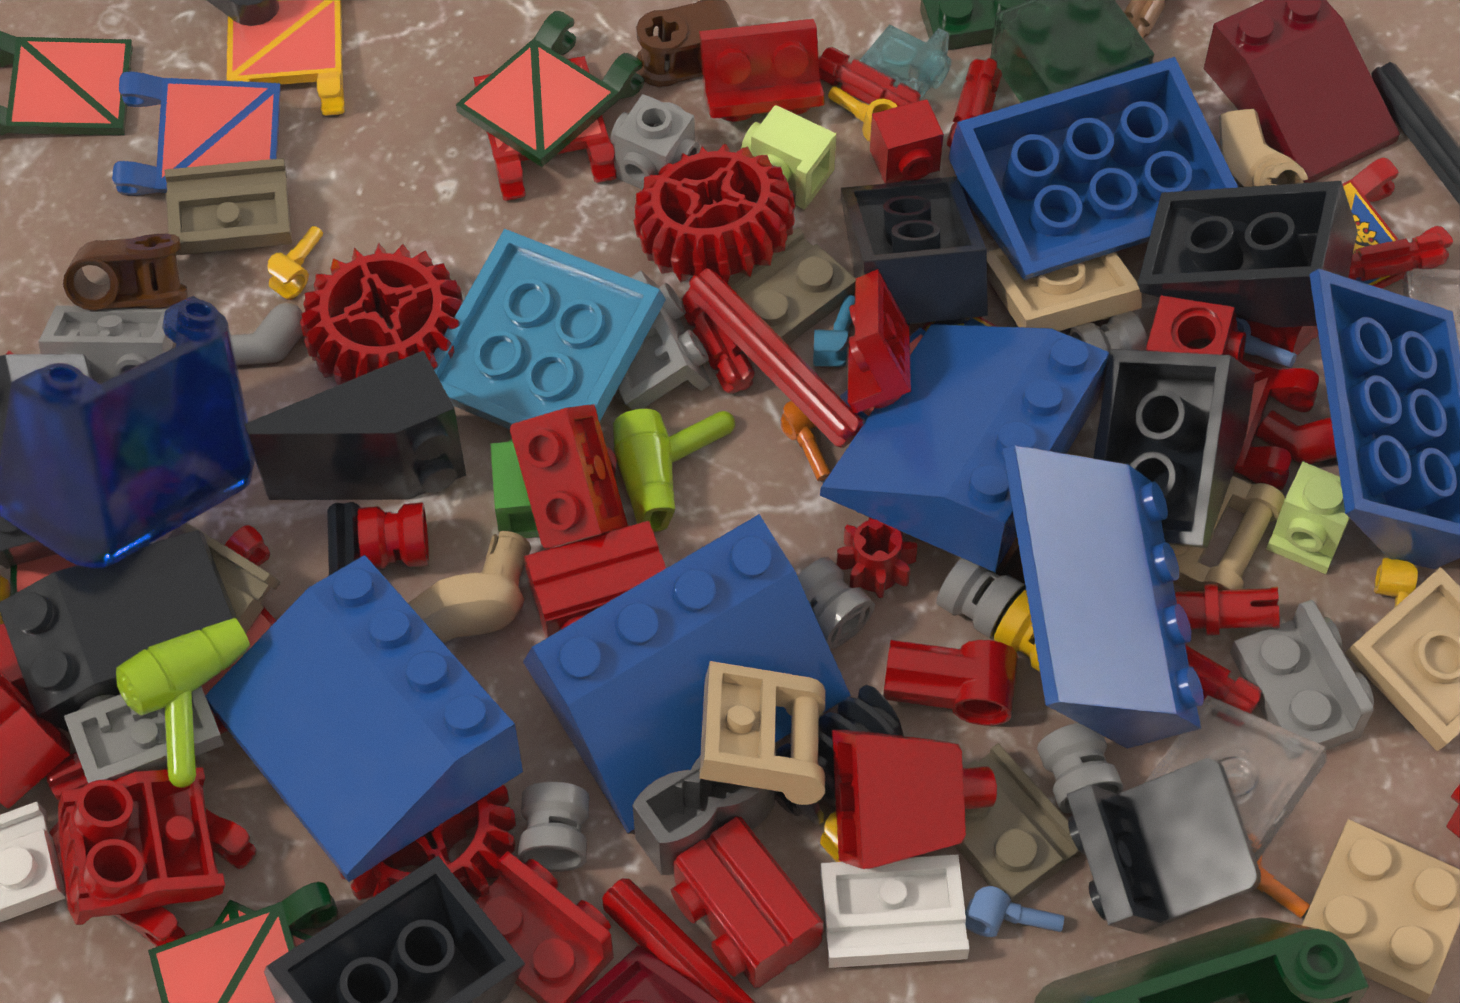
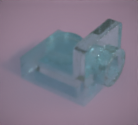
M889 24L859 61L895 79L894 86L898 87L900 83H903L918 91L922 98L930 87L937 89L943 83L950 70L952 59L947 56L949 33L938 28L930 39L924 42Z

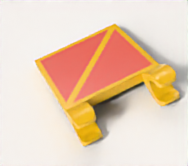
M278 0L279 9L277 14L270 21L255 26L242 25L228 17L227 81L280 83V85L317 82V93L321 98L322 115L345 113L341 0Z

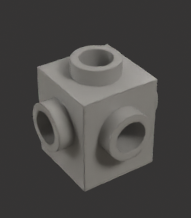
M644 94L641 95L629 113L623 112L618 117L611 133V143L615 146L617 179L640 189L644 188V177L658 175L659 170L668 163L674 164L680 161L682 153L691 156L698 154L700 149L699 143L695 141L694 115L685 112L676 104L661 102Z

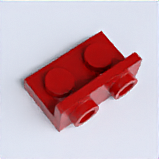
M814 19L699 31L704 96L711 118H721L731 122L744 121L751 118L754 114L770 112L775 105L798 115L807 112L811 107H820L825 104L824 91L820 83L817 26Z
M877 269L856 278L855 304L849 307L851 319L855 326V335L849 337L848 404L854 413L871 407L883 408L896 402L903 394L911 392L909 326Z
M595 404L563 408L513 423L510 426L512 441L541 545L544 548H551L628 527Z
M506 851L497 861L501 876L489 886L490 892L485 897H479L475 902L525 962V966L515 984L538 1003H573L614 959L612 937L609 932L611 925L606 917L589 902L580 900L575 905L557 890L559 884L555 877L539 862L529 858L523 863L513 854Z

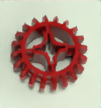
M725 143L718 151L707 152L701 146L698 154L688 156L682 153L680 161L674 164L668 163L659 170L658 175L644 177V188L636 193L634 211L636 218L633 221L636 236L640 239L642 251L646 254L648 261H654L658 265L661 274L673 272L681 283L709 268L716 271L728 284L730 276L736 273H742L751 278L755 264L771 266L773 253L785 251L787 237L793 234L795 223L793 209H795L793 191L789 190L787 178L783 175L781 167L773 166L768 155L754 157L748 146L736 153L731 152Z
M378 243L374 254L363 256L354 247L351 262L346 264L333 259L330 267L331 275H315V291L305 293L303 303L305 312L301 313L302 319L300 324L303 336L306 337L304 342L307 353L312 357L313 361H316L318 370L323 374L324 378L334 376L336 384L340 385L423 350L433 369L438 366L433 354L437 348L447 351L450 347L451 342L445 336L447 329H455L459 326V320L454 317L463 302L461 288L457 285L456 280H451L450 272L446 269L444 263L433 265L432 259L428 256L426 250L411 258L410 251L407 250L404 244L394 254L386 253V250ZM454 346L448 351L450 358L455 353Z
M500 786L432 829L431 834L436 849L430 847L425 836L420 837L353 879L351 884L353 895L360 901L372 896L374 897L411 873L398 869L409 865L421 867L439 856L468 893L470 892L478 898L485 897L490 892L485 877L498 878L501 876L497 861L506 851L513 854L516 847L514 836L509 833L516 826L514 810L506 806L510 800L506 786ZM478 825L475 836L468 848L456 860L451 862L449 851L453 845L467 837L466 830ZM339 871L341 878L345 879V877Z

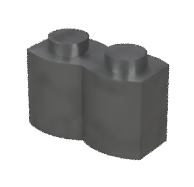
M699 757L691 770L667 774L652 782L639 794L633 804L635 839L661 875L674 874L673 861L676 860L678 855L702 839H708L711 833L735 817H742L751 830L762 823L773 809L775 791L699 779Z

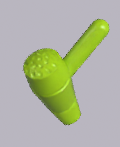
M635 409L625 412L613 422L614 453L637 524L649 521L653 532L668 528L675 513L672 463L730 434L734 430L736 423L731 413L719 411L671 436L668 435L661 414L656 410Z
M236 618L149 646L147 650H142L116 667L118 690L125 703L134 712L142 716L164 708L168 778L176 787H188L194 782L196 777L192 692L219 674L221 670H225L237 661L250 646L248 637Z

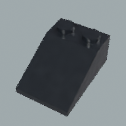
M957 176L841 188V200L854 277L858 278L878 269L908 326L914 323L934 321L947 325H957L969 321L970 318L988 316L987 249Z
M1342 181L1162 192L1137 284L1140 292L1156 297L1162 295L1235 307L1236 317L1277 328L1317 326L1309 274L1317 269H1322L1348 278L1358 232Z
M1110 349L1093 459L1128 464L1151 482H1156L1160 486L1168 510L1167 518L1161 520L1165 542L1170 545L1207 548L1247 435L1255 373L1231 355Z
M424 350L244 424L261 481L269 500H403L414 498L426 492L435 493L449 487L456 479L466 476L455 408Z
M199 530L53 572L0 602V613L36 715L69 732L64 718L65 715L78 711L85 702L102 695H120L116 680V667L144 649L147 650L149 646L196 630H202L204 627L232 618L237 619L205 536Z

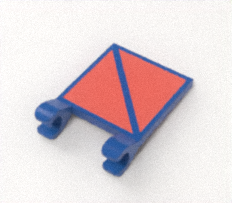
M124 72L119 78V92L122 95L124 104L130 107H148L161 104L157 167L132 161L116 162L113 167L112 179L120 194L138 196L166 193V169L277 159L281 98L280 83L162 78L140 72Z

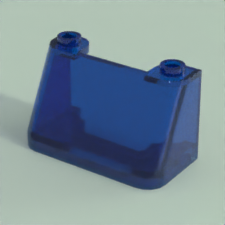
M191 296L169 307L165 311L162 329L165 335L176 343V347L102 384L86 376L78 368L65 363L47 365L11 382L0 457L1 517L66 560L79 566L100 568L119 562L234 496L250 484L255 458L244 426L249 421L231 333L225 316L211 303Z

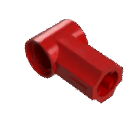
M891 640L883 696L889 701L952 709L959 719L976 725H1001L1008 722L1012 717L1018 654L1011 646L993 640L969 641L963 644L960 649Z

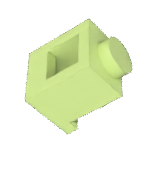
M777 105L772 108L761 124L755 122L751 125L742 142L741 149L748 146L754 157L768 155L773 166L781 167L783 175L787 178L789 190H792L795 194V205L804 210L835 170L836 133Z
M1302 461L1284 500L1266 550L1326 574L1350 521V518L1345 514L1340 476Z

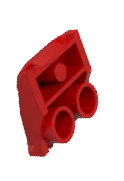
M203 767L196 768L194 782L185 788L176 787L169 781L167 769L136 771L115 780H96L88 783L83 788L61 792L58 804L59 853L67 907L76 925H83L92 917L148 910L173 903L203 901L223 894L225 888L223 873H218L205 809L203 790L205 774Z

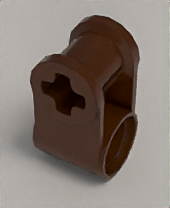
M700 0L693 4L646 13L639 19L636 26L637 41L641 45V50L636 57L643 62L642 69L636 73L643 77L645 83L657 87L670 86L677 82L702 77L699 31L739 27L729 4L725 0ZM657 26L658 36H653L654 28ZM665 61H669L668 70H664Z
M167 233L149 234L136 238L95 240L86 243L78 250L64 275L63 287L67 297L75 305L86 310L137 306L161 308L185 301L188 298L187 286L180 283L176 252L181 249L179 236ZM93 265L103 269L108 274L110 283L101 285L89 281L84 275L82 267Z

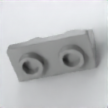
M642 271L630 277L659 288L666 301L618 387L625 404L632 410L643 409L686 380L700 391L710 386L712 383L703 367V364L709 361L708 354L697 336L691 330H685L680 317L686 314V310L676 292L667 283L662 286L657 285Z
M55 306L38 341L40 354H84L88 360L96 395L166 396L171 387L167 358L179 330L177 307L143 308L137 306L86 310L79 306Z
M1313 600L1300 603L1293 620L1280 624L1279 629L1269 628L1235 640L1230 651L1243 678L1258 686L1262 691L1258 706L1289 763L1360 738L1372 715L1374 698L1368 681L1360 672L1354 673L1342 652V639L1335 623L1328 617L1323 618Z
M202 686L192 692L195 756L224 745ZM121 694L117 696L102 695L85 702L78 711L64 716L88 783L96 780H115L136 771L162 770L167 768L164 708L140 716L125 703Z

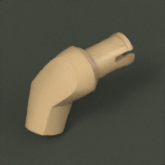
M1254 109L1235 110L1220 114L1221 153L1235 182L1240 187L1304 183L1303 180H1308V176L1301 166L1288 156L1266 145L1258 113Z
M500 531L498 536L496 534L492 535L481 573L455 575L439 580L408 604L443 643L456 637L487 634L504 628L519 614L524 603V597L518 585L523 567L525 566L524 556L529 555L531 550L530 543L526 538L511 531Z

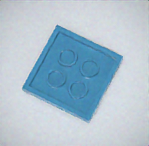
M504 229L454 317L459 320V326L455 329H447L445 336L451 342L450 347L447 351L437 348L433 354L438 364L434 371L453 406L507 429H510V426L516 422L567 407L595 404L600 422L666 299L659 288ZM454 346L455 353L450 358L448 351Z

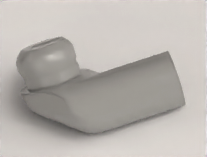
M281 303L268 313L254 333L223 335L222 353L225 365L276 363L283 360L303 335L300 324L302 310L293 303Z

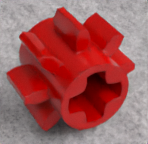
M869 517V520L863 522L858 528L848 524L844 527V544L846 546L837 549L836 565L842 570L852 569L850 588L861 587L867 591L875 592L878 598H883L885 590L891 588L895 583L905 587L909 584L910 568L908 565L916 562L917 543L911 541L902 542V531Z

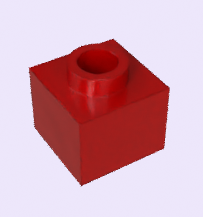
M927 99L872 114L870 152L884 183L918 180L929 173L940 171L944 134Z

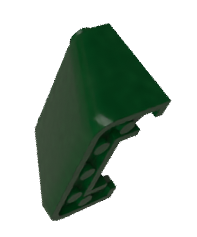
M1259 917L1246 919L1055 980L1042 988L1036 996L1034 1003H1360L1369 985L1352 950L1343 939L1334 933Z

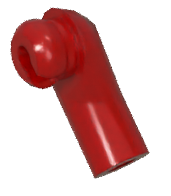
M1271 410L1263 419L1256 432V437L1269 445L1288 450L1291 458L1300 464L1303 461L1311 465L1337 457L1331 417L1298 426L1276 411Z

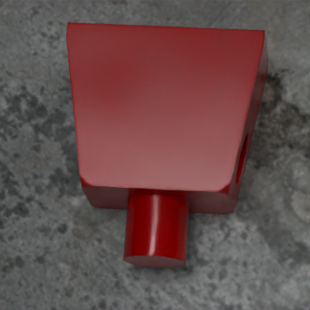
M832 730L838 857L840 862L861 869H870L960 844L966 836L965 810L993 807L996 802L997 784L992 769L989 766L963 768L962 751L957 743L851 730Z

